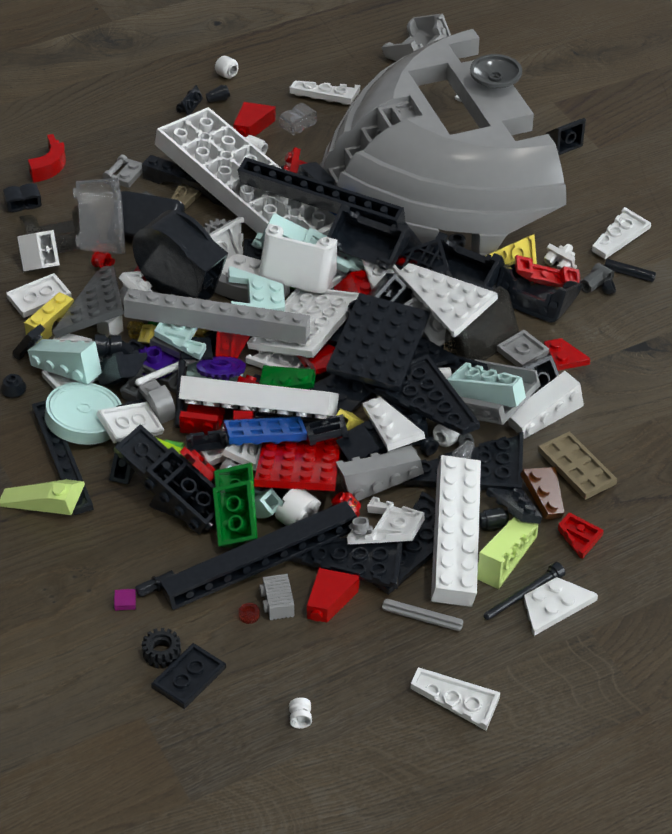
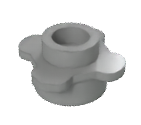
M357 517L349 525V528L353 529L356 535H364L367 531L373 530V526L369 525V520L366 517Z

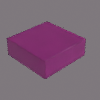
M136 589L115 590V611L136 610Z

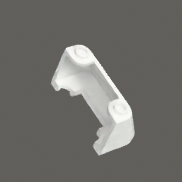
M268 224L265 231L259 275L286 286L314 293L326 292L337 271V240L323 237L315 245L283 237V228L278 225Z

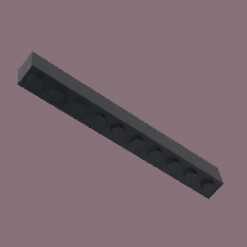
M246 157L238 168L240 183L335 214L338 213L341 204L344 203L351 206L350 211L354 213L356 211L360 212L362 217L388 226L394 224L396 228H398L400 223L404 224L405 222L404 207Z
M347 501L341 502L160 580L163 595L172 610H175L349 534L352 530L349 528V525L353 519L357 518V515Z

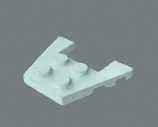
M229 266L228 282L247 284L248 303L231 301V304L285 311L284 287L282 283Z
M159 322L154 330L155 337L200 360L206 351L205 343L191 340L198 328Z

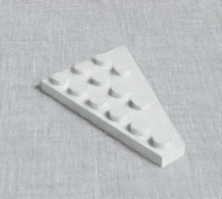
M408 263L398 272L399 278L408 288H411L416 298L424 304L425 308L431 310L435 319L442 323V326L445 329L447 328L454 338L498 299L496 292Z

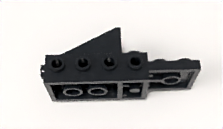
M141 424L114 447L113 452L142 477L140 482L143 483L144 487L155 494L149 505L151 508L185 521L188 527L199 535L204 530L208 532L214 526L216 516L213 488L216 486L173 447L170 449L165 447Z

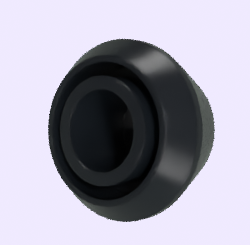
M9 374L3 379L0 389L4 396L18 398L24 394L27 387L19 375Z

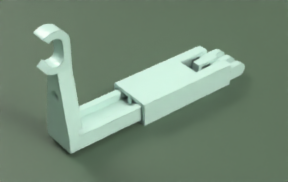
M273 213L268 223L283 228V237L316 245L319 239L327 237L312 228L307 230ZM266 228L263 234L257 233L252 242L253 247L263 249ZM338 251L341 254L340 257L337 256L338 270L347 274L349 270L353 272L364 268L361 259Z

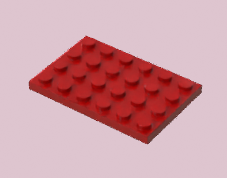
M308 434L307 440L297 443L291 441H282L278 444L263 442L255 474L254 487L335 491L338 473L336 461H339L341 452L336 440L342 438V436L317 442L313 446H310Z

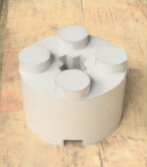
M291 489L283 497L285 502L282 507L278 505L275 517L288 526L316 514L321 502L304 489Z

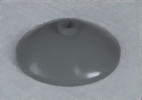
M489 54L481 56L472 62L470 74L477 83L485 87L505 88L520 80L522 67L518 61L509 56Z

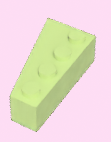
M516 517L509 520L507 525L479 552L477 580L500 589L537 538L539 524L521 522Z

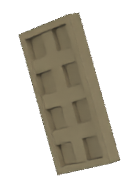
M570 431L538 446V452L553 467H556V471L585 500L617 484V478Z

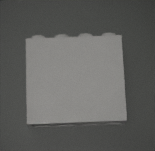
M475 359V361L486 363L488 370L494 369L497 371V374L505 372L522 377L526 398L517 407H508L461 397V399L477 420L503 425L541 386L537 370Z

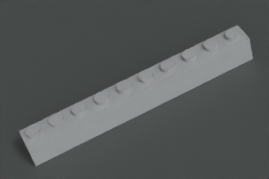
M128 289L123 299L124 317L300 344H306L310 334V315L137 289Z

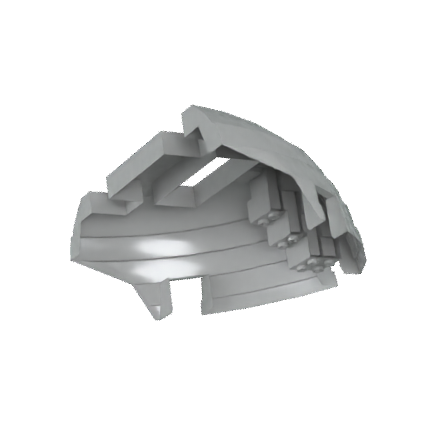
M470 29L436 40L402 57L382 70L358 94L355 101L348 108L325 150L320 166L335 179V186L404 207L405 222L422 244L434 240L439 233L438 229L472 233L471 251L485 256L496 251L508 234L566 205V184L564 183L556 144L549 134L515 141L512 135L532 131L534 113L514 85L505 88L485 87L477 83L470 74V66L474 60L460 62L459 58L465 59L479 53V36L474 29ZM447 80L480 129L450 135L418 86Z

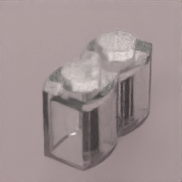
M304 103L296 105L292 110L285 111L279 117V126L292 135L301 133L304 128H309L317 122V112Z

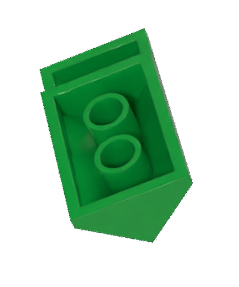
M253 463L214 471L216 487L213 488L218 546L239 547L258 539Z

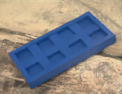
M301 416L224 420V429L228 442L233 445H242L243 443L258 445L263 442L278 444L282 441L297 443L307 440V431Z

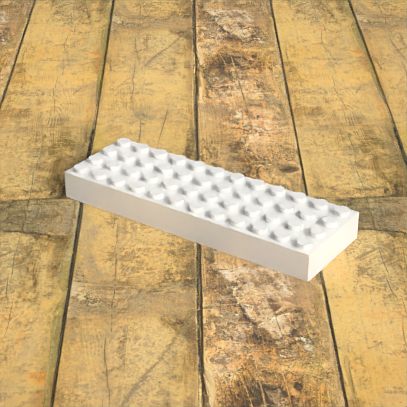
M209 107L157 128L155 145L235 215L243 217L244 222L256 233L263 234L273 213L307 230L312 228L319 232L333 224L336 215L326 210L240 183L238 168L245 157L278 168L281 167Z

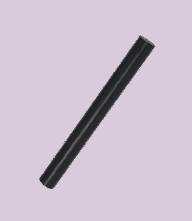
M179 360L175 428H180L179 415L183 411L184 399H179L181 376H185L186 371L185 360Z

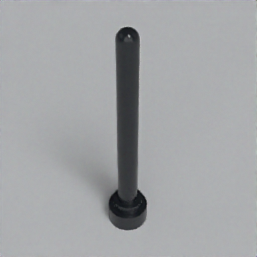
M559 562L551 564L548 567L547 573L486 611L483 615L484 618L490 620L524 598L525 594L556 577L562 578L566 574L564 567Z

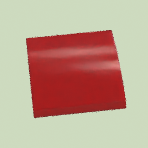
M329 344L324 345L314 358L297 357L304 367L314 369L315 374L324 373L335 347Z

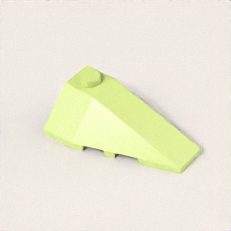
M65 479L5 488L0 498V507L72 515L85 483L84 481Z

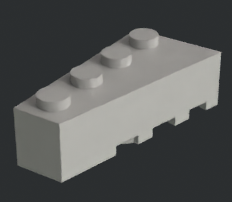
M412 445L387 451L386 454L373 453L370 454V457L363 459L355 457L349 462H343V460L336 461L343 490L350 492L358 501L424 474L421 459Z

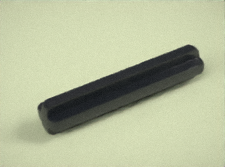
M607 259L604 266L614 272L654 282L656 272L615 260Z

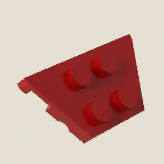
M184 446L180 453L209 481L215 484L214 471L216 469L209 463L205 465L203 463L205 458L195 449L191 452Z

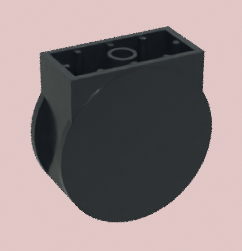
M167 210L135 234L132 243L134 258L141 273L159 293L209 300L213 297L228 252L219 246L205 228L194 218L181 211Z

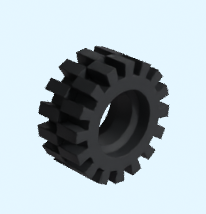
M156 628L153 629L154 633L149 631L147 633L148 637H143V657L145 662H148L151 667L155 664V668L159 669V665H162L163 669L166 668V664L170 666L181 655V643L175 631L172 633V630L168 629L166 632L165 628H161V631H158ZM159 645H166L170 647L165 651L154 650V648Z

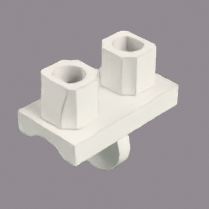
M552 244L547 246L548 252L544 257L546 264L552 266L557 261L559 262L557 265L559 270L563 266L577 268L572 245L566 244L564 247L560 245L559 248Z

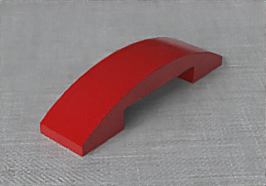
M515 256L516 272L532 282L554 287H563L568 281L580 282L579 269L563 266L559 270L533 264L532 258Z

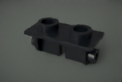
M197 85L187 92L183 101L177 104V112H186L187 116H189L202 101L203 97Z
M221 429L208 431V435L205 436L204 432L186 435L187 448L191 452L193 449L201 452L225 449L227 447L226 432L221 431Z

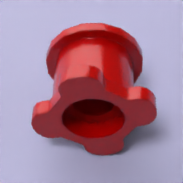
M98 250L92 255L91 263L94 267L102 268L114 265L115 259L111 258L110 253Z

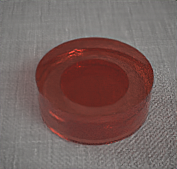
M246 603L239 608V619L243 623L252 624L258 621L260 610L256 604Z

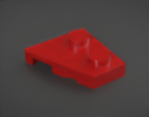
M217 331L215 357L224 356L238 359L250 336Z
M562 338L544 341V345L549 348L548 356L552 355L558 371L590 365V358Z
M570 512L558 524V531L582 559L603 536V529Z

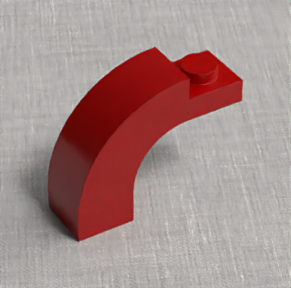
M54 134L47 135L49 152L46 155L28 159L29 172L33 183L54 177L65 166L64 142L59 143V140L55 139Z

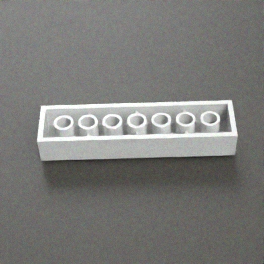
M181 376L179 399H185V403L201 405L203 401V405L220 407L221 403V407L238 409L239 405L241 410L256 411V408H259V412L275 413V410H277V414L293 415V412H296V416L311 418L312 414H315V418L320 419L337 415L339 394L333 392Z
M441 455L437 468L432 602L472 607L477 594L480 460Z

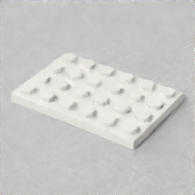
M296 288L285 300L284 312L310 315V334L306 344L252 336L247 342L248 349L314 358L348 318V305L357 299L359 293L330 289L324 293H314Z

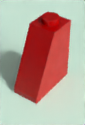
M244 102L233 124V128L244 137L248 135L256 136L275 122L276 106Z
M319 568L307 603V619L329 622L358 593L359 575Z

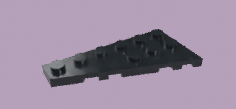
M423 491L413 509L424 512L425 520L413 541H403L398 586L433 557L436 500ZM373 583V585L388 595L395 590L391 587Z

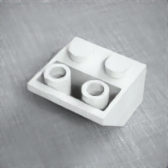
M54 230L17 236L23 271L60 265Z

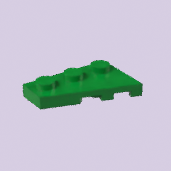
M263 365L260 384L310 389L314 388L316 374L314 369Z

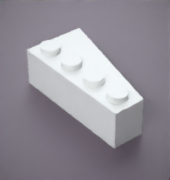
M566 371L562 372L526 400L508 419L509 426L517 433L524 432L523 438L525 439L583 407L580 383Z

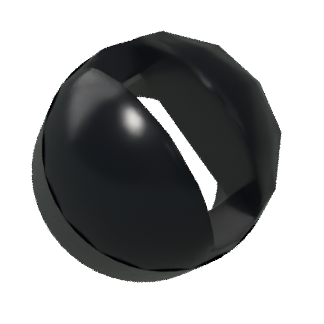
M612 279L602 284V291L607 295L616 293V287Z

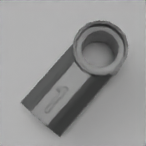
M597 263L592 268L591 273L580 280L579 283L582 284V291L585 293L592 292L605 281L613 280L614 271L601 263Z

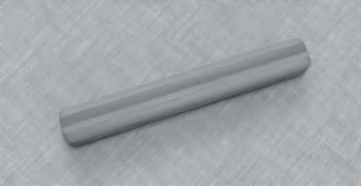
M385 599L382 605L384 611L452 630L461 631L463 627L462 619L391 599Z

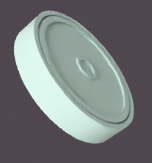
M71 382L55 388L47 397L45 422L55 435L66 441L84 445L98 444L111 439L96 415L98 410L113 408L122 403L112 391L94 383Z

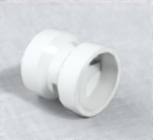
M306 698L291 700L289 703L291 726L299 729L310 726L312 723L310 713L311 702Z

